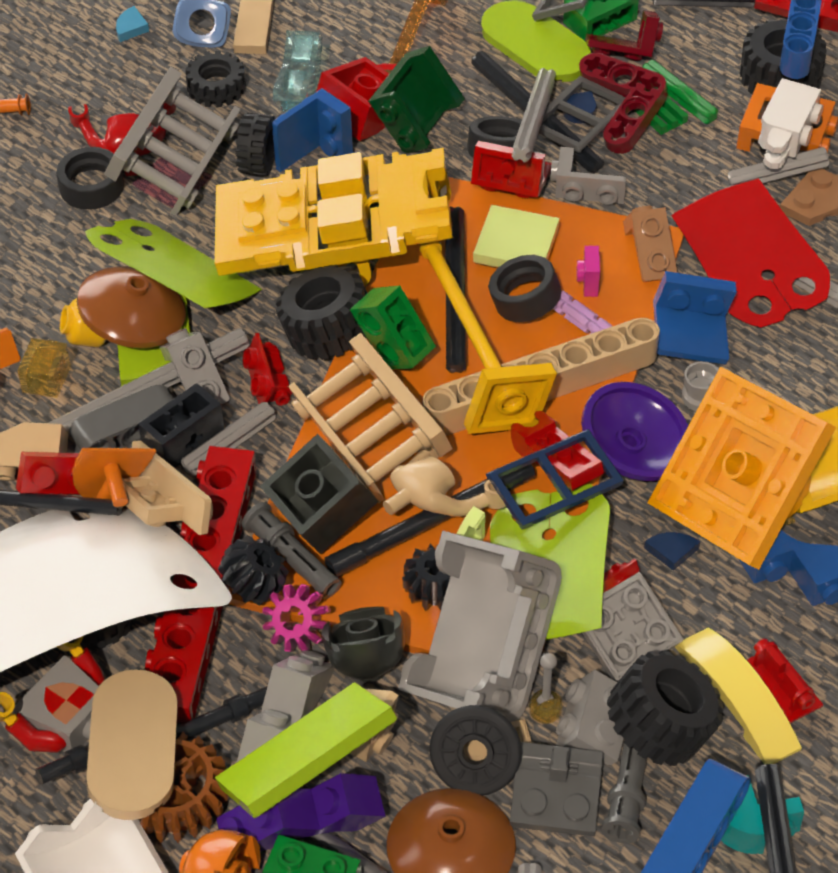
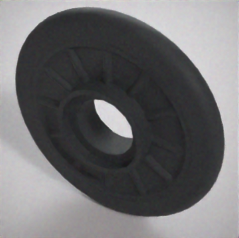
M478 705L463 706L446 714L435 726L429 745L432 766L439 778L447 786L454 789L471 791L482 796L495 793L508 785L518 771L522 757L520 738L512 723L494 709ZM471 740H477L485 745L487 756L481 761L470 760L464 752V745Z

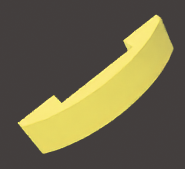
M706 628L684 639L675 646L687 662L696 664L700 668L699 670L704 675L707 674L712 680L711 685L717 688L721 700L743 727V737L764 764H775L802 749L791 724L766 684L748 661L725 638L714 630Z

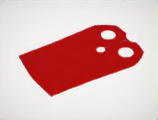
M759 178L711 193L671 215L708 277L736 282L737 293L728 310L729 314L735 318L761 328L784 320V316L791 309L808 310L828 298L830 272L827 266L791 223ZM764 270H772L775 276L771 280H765L762 278L761 273ZM800 277L810 278L815 283V290L809 295H799L793 291L792 283L794 280ZM755 296H764L771 301L772 306L767 313L756 314L749 309V301Z

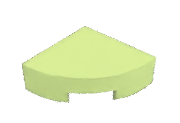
M473 506L464 518L457 534L482 541L485 538V512Z

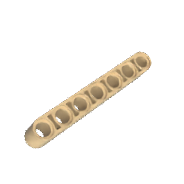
M636 318L501 364V366L552 363L557 375L547 398L548 401L651 365L657 358L660 329L658 324L651 319ZM481 371L433 387L424 394V409L440 426L446 436L466 429L463 423Z

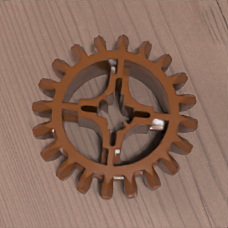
M184 731L176 739L172 794L164 805L162 803L159 807L155 808V813L138 819L147 836L155 830L156 838L162 843L167 836V832H172L174 840L179 843L182 837L181 831L188 830L189 834L196 838L198 834L197 824L200 823L201 826L210 829L213 824L212 816L219 817L222 815V804L228 803L229 796L221 790L215 777L226 770V764L222 756H217V751L213 744L204 747V742L200 736L189 742L188 736ZM203 775L206 779L205 785L201 792L195 796L192 788L196 785V779Z

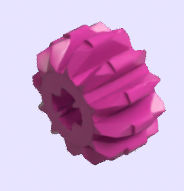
M301 584L297 592L293 585H284V597L275 592L270 595L271 601L276 607H264L262 610L265 615L272 616V621L264 623L263 629H275L276 632L272 635L270 641L275 645L284 640V650L286 652H293L297 645L301 651H309L310 640L316 644L323 642L318 628L323 629L328 621H322L321 615L331 612L330 606L317 607L322 600L323 594L321 592H314L309 596L310 589L309 585ZM301 610L298 615L304 616L303 623L295 624V621H290L291 612Z

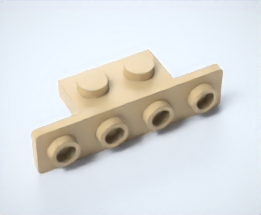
M142 441L132 442V448L150 449ZM155 453L151 462L138 477L122 478L128 498V503L125 507L130 509L144 523L160 527L166 525V522L183 521L198 535L208 534L209 520L213 516L211 498L157 453Z

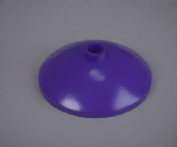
M633 382L610 383L596 390L584 406L581 417L582 431L587 429L591 431V434L617 472L622 476L640 481L660 480L688 428L683 414L672 401L648 386Z

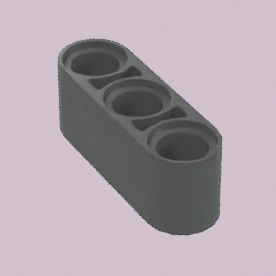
M164 385L150 386L80 416L72 423L70 434L80 451L82 448H130L129 445L133 441L141 440L138 423L174 398Z

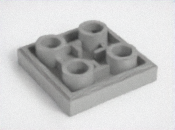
M640 572L603 593L602 628L582 633L608 675L616 682L622 678L641 655L645 656L647 652L654 650L657 653L668 651L684 640Z

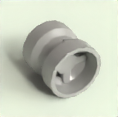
M698 361L686 368L684 372V387L682 388V401L688 408L697 411L719 370L714 364Z

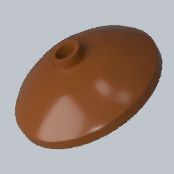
M128 266L110 267L91 274L82 282L77 295V309L83 322L100 337L126 347L152 348L168 343L166 339L168 335L182 330L186 317L185 305L179 293Z
M437 789L415 797L397 813L388 831L387 857L393 873H509L515 858V835L512 826L509 825L510 821L507 816L488 798L462 789ZM446 829H456L458 832L449 835L444 831Z

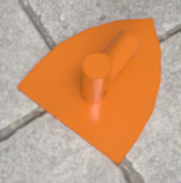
M82 448L72 470L74 486L82 497L111 499L113 506H125L128 503V498L122 478L138 477L151 462L156 449Z

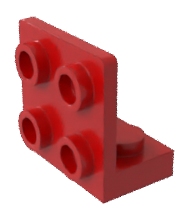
M483 141L477 142L474 150L471 184L479 185L488 191L503 190L513 192L521 198H538L551 174L552 163L545 162L546 154L532 152L529 161L523 162L521 159L515 161L512 158L514 150L512 147Z

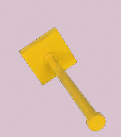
M440 241L421 244L420 252L422 256L429 259L486 368L481 371L463 423L468 434L511 430L513 423H520L524 427L537 425L539 421L535 419L534 413L536 411H543L557 375L552 363L502 367L441 253L442 245Z

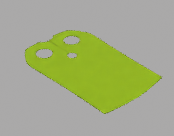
M135 219L115 221V225L112 227L96 226L85 231L88 240L95 248L156 280L203 308L237 302L262 290L238 274L218 276L214 264L215 260L156 225ZM133 226L143 227L151 231L152 235H137L130 228ZM105 234L116 236L122 240V244H109L104 242L100 236ZM142 246H151L154 248V251L145 250Z
M585 484L574 489L573 491L571 489L569 490L572 493V495H575L593 486L591 484ZM538 489L512 494L518 506L531 504L536 508V512L563 500L558 491L551 493V504L550 493L540 492ZM602 494L587 500L588 508L581 515L570 516L563 511L550 517V529L556 531L555 537L550 540L542 538L543 532L549 529V518L522 530L518 523L513 520L512 514L505 506L498 509L491 520L490 543L554 561L561 569V584L545 640L602 628L604 568L610 517L609 503Z

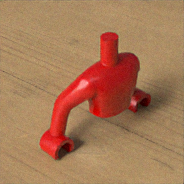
M165 103L163 108L167 110L166 114H173L176 110V105L172 104V106H169ZM84 104L85 111L81 115L73 114L72 106L68 107L71 124L81 129L88 145L109 150L113 154L139 116V114L125 113L108 118L105 138L101 139L90 123L89 110L86 104ZM158 126V128L153 127L151 131L153 132L152 136L162 142L167 130L161 126ZM137 147L134 153L143 156L151 151L146 148L141 150ZM130 170L129 173H127V172L125 171V175H126V176H134V175H137L136 173L132 172L131 170Z

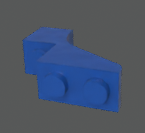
M780 530L759 570L739 559L754 584L766 579L769 582L777 581L789 571L812 607L823 602L827 605L838 602V546L801 542Z

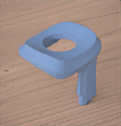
M180 0L176 7L172 28L174 37L180 42L191 46L209 48L223 46L227 39L231 8L227 3L216 0ZM197 10L209 11L214 17L215 25L213 30L206 35L195 34L189 26V19Z

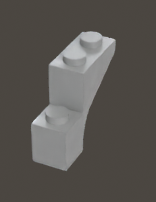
M303 650L300 654L289 656L287 659L273 665L261 713L247 719L237 762L313 711L326 690L335 670L332 664L324 662L325 656Z

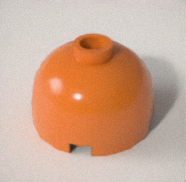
M221 829L203 835L194 843L190 850L183 854L179 865V872L251 873L252 868L260 869V846L257 839L253 836L232 830Z

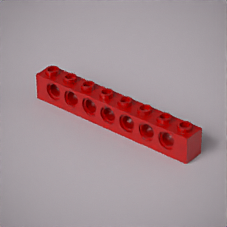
M209 446L206 460H200L197 469L198 488L211 498L213 505V516L209 520L208 534L198 535L183 522L180 537L204 558L222 580L223 575L219 572L218 567L221 564V558L225 555V550L231 543L234 544L237 539L240 540L243 529L242 520L247 513L257 473L255 451ZM183 574L174 575L172 583L177 587L183 589L197 587V583L192 577ZM223 606L165 611L164 616H158L156 619L154 638L157 642L155 649H149L147 652L145 670L158 674L167 681H176L170 683V685L173 687L177 697V723H184L196 717Z

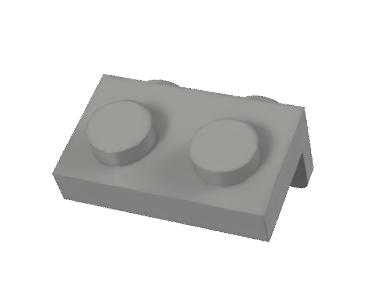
M593 670L582 679H576L571 683L565 696L566 701H568L566 711L556 728V734L558 735L556 746L602 751V763L612 765L618 761L624 738L615 732L613 728L615 722L609 720L608 711L611 708L607 706L608 697L611 695L610 692L617 684L616 681L597 670Z

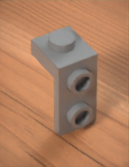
M560 147L559 161L552 160L550 181H556L555 198H564L572 202L579 200L598 201L605 205L613 203L624 204L626 177L573 172L574 148Z
M185 328L166 337L168 343L159 348L164 359L172 361L184 390L186 391L197 383L221 404L228 402L230 399L201 332L188 333Z

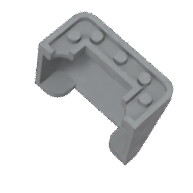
M442 531L439 544L435 550V560L438 570L443 574L450 575L448 587L429 654L415 653L404 663L398 690L454 708L469 705L488 707L504 715L510 722L516 721L522 716L528 704L561 584V569L554 561L529 553Z

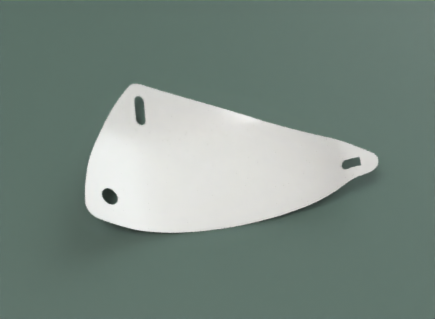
M123 508L122 514L119 516L88 513L90 518L81 521L74 520L70 511L50 510L19 522L0 532V672L64 643L126 620L163 611L224 606L230 603L232 596L220 577L204 558L166 525L160 527L150 526L144 523L131 510ZM175 574L187 575L197 582V587L183 589L174 585L170 578Z

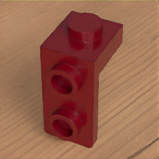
M643 10L637 42L593 34H586L585 41L587 46L592 47L591 51L595 53L609 55L612 50L624 52L623 56L626 58L642 60L643 56L652 57L655 42H660L662 37L663 23L659 22L660 18L656 12Z

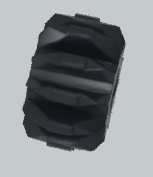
M249 535L241 540L237 539L234 544H230L224 552L225 555L221 558L218 570L223 575L222 582L232 588L231 595L237 593L242 597L244 603L252 600L260 606L263 602L271 600L270 595L273 592L279 593L283 589L282 586L286 582V576L289 571L283 565L285 558L275 553V546L269 547L265 544L263 538L255 541Z
M430 543L427 552L415 548L413 559H406L402 585L405 588V592H409L412 604L422 602L425 611L432 605L437 606L441 611L450 575L443 574L438 570L435 560V548Z

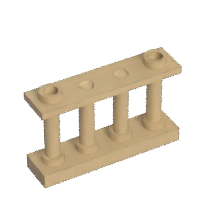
M359 333L349 341L356 353L351 358L352 363L307 396L303 394L295 382L288 387L296 398L291 402V405L303 421L309 417L312 419L355 475L378 499L379 504L385 499L375 484L378 480L421 448L426 450L431 446L440 458L453 448L440 426L367 339ZM370 373L375 378L371 382L372 387L326 421L315 409L359 375L363 374V376H366ZM390 397L395 402L391 406L393 410L347 445H344L335 434V432L381 398L386 400ZM408 422H411L416 428L412 431L413 436L365 471L355 457L399 424L403 423L406 425Z

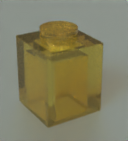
M31 338L17 370L23 393L58 398L71 366L67 343Z

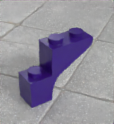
M340 773L312 789H297L257 818H253L239 805L217 817L216 820L219 830H232L255 837L261 852L273 848L278 835L300 840L323 833L352 832L360 830L386 816L376 776Z

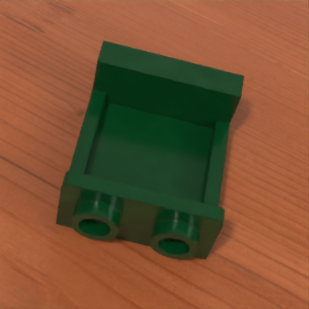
M427 46L405 53L368 102L401 150L411 153L428 148L430 145V141L426 136L445 110L459 107L465 98L432 48Z

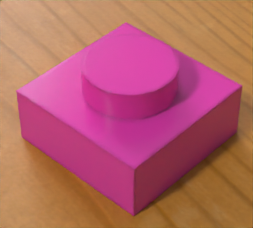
M584 246V260H577L576 281L583 282L584 297H598L600 279L599 246Z

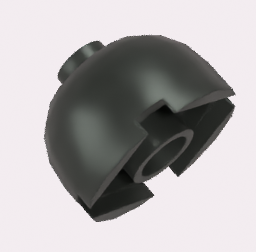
M365 607L347 611L339 615L340 623L331 628L329 621L322 629L321 634L324 648L333 667L343 675L360 679L363 682H373L381 679L385 673L389 672L400 661L405 647V631L399 612L394 610V617L385 615L384 607Z

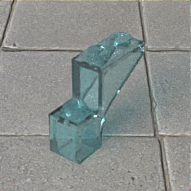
M286 30L283 64L274 84L272 101L285 113L315 93L316 76H320L323 37L319 32Z

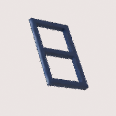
M589 429L486 473L487 479L491 482L522 530L623 485L624 481ZM584 441L592 454L602 461L603 470L610 479L572 495L547 457ZM538 461L563 500L525 517L500 477Z

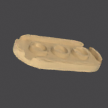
M137 669L122 671L104 680L97 688L93 697L87 762V791L93 803L95 804L96 802L98 806L102 807V812L116 819L137 820L155 813V808L159 807L162 803L164 805L169 800L173 791L177 697L170 683L160 675Z

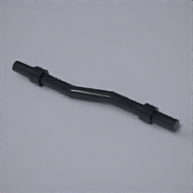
M268 686L245 696L241 694L224 700L221 707L187 722L177 723L176 739H178L183 731L189 739L229 720L235 723L248 717L250 711L263 706ZM83 745L65 751L64 757L37 768L35 771L39 782L44 784L69 772L75 775L87 770L89 746L85 748Z

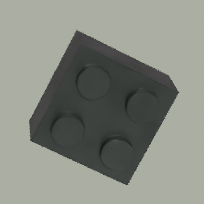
M319 434L314 436L259 486L298 533L320 554L379 502Z

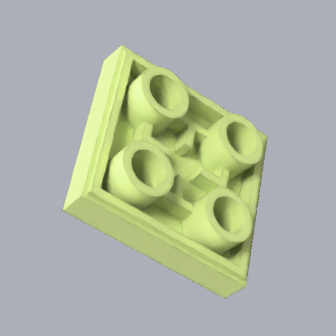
M491 205L473 252V262L491 267H499L510 259L533 254L545 257L548 260L559 229L560 218Z

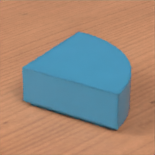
M135 6L125 10L117 19L116 31L118 40L122 42L149 32L148 23Z

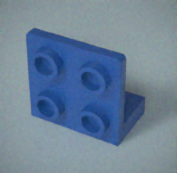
M323 88L310 97L305 98L285 114L280 115L272 123L276 170L282 172L319 146L328 156L353 153L351 107Z
M665 271L653 299L654 321L660 329L657 353L664 356L727 364L729 348L725 316L737 293L736 282Z

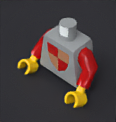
M83 636L74 639V643L67 642L57 646L62 651H70L73 656L69 659L64 655L16 705L9 694L0 692V705L4 712H0V722L4 721L6 723L5 729L29 751L57 753L61 750L67 751L83 745L89 740L93 697L99 685L106 678L89 649H83L80 645Z

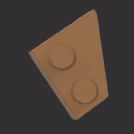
M823 168L809 171L783 200L780 208L785 215L808 226L821 222L828 216L838 215V175Z

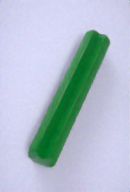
M650 60L642 66V68L663 75L666 79L668 96L704 124H710L717 119L718 109L656 60Z

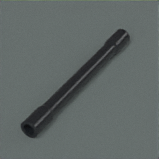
M529 464L500 477V479L508 488V491H511L535 479V471L532 464ZM488 479L451 496V498L465 500L484 493V484ZM423 510L361 542L353 543L325 557V565L336 577H340L364 565L371 558L454 516Z

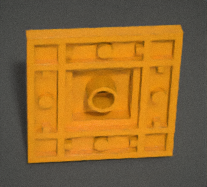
M720 367L647 503L749 566L759 570L786 519L795 514L803 504L802 500L807 496L811 485V473L836 427Z

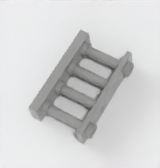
M170 66L114 153L104 175L116 182L123 170L127 173L131 170L176 197L178 200L170 214L177 216L182 206L189 209L199 191L194 189V186L223 138L230 141L239 124L234 119L239 113L240 108L234 106L227 119H223L180 92L181 89L176 86L182 73ZM165 103L169 106H172V104L178 106L219 131L213 142L167 115V110L163 108ZM151 125L156 128L161 126L204 152L205 155L199 164L153 137V132L149 130ZM137 147L141 150H144V148L148 149L191 175L192 177L186 187L139 160V155L134 153Z

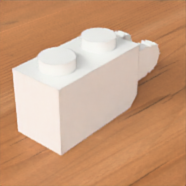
M781 79L761 119L762 128L758 143L763 149H766L763 160L764 165L770 169L782 168L788 156L796 158L801 146L808 145L813 131V126L811 125L812 123L816 125L819 123L824 105L819 104L821 89Z

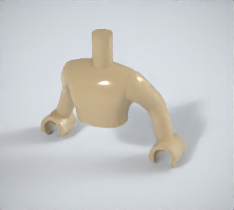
M431 446L426 450L421 448L409 463L400 465L392 471L390 480L398 493L383 502L384 509L390 515H393L409 503L432 513L454 517L466 516L473 506L480 510L486 507L501 509L506 506L489 480L484 484V493L472 498L456 500L445 495L455 485V479L451 470L442 461L437 459L439 455Z

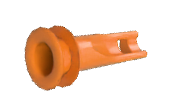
M19 94L17 99L0 100V113L19 112L22 116V112L26 111L30 115L31 103L28 94H25V98H22L21 94Z

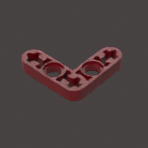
M590 53L580 60L579 70L581 76L626 97L603 131L605 146L608 150L617 154L630 152L668 96L666 79L657 72L601 53ZM621 75L632 77L629 82L624 84L615 82V79ZM633 109L644 111V114L638 118L627 116Z

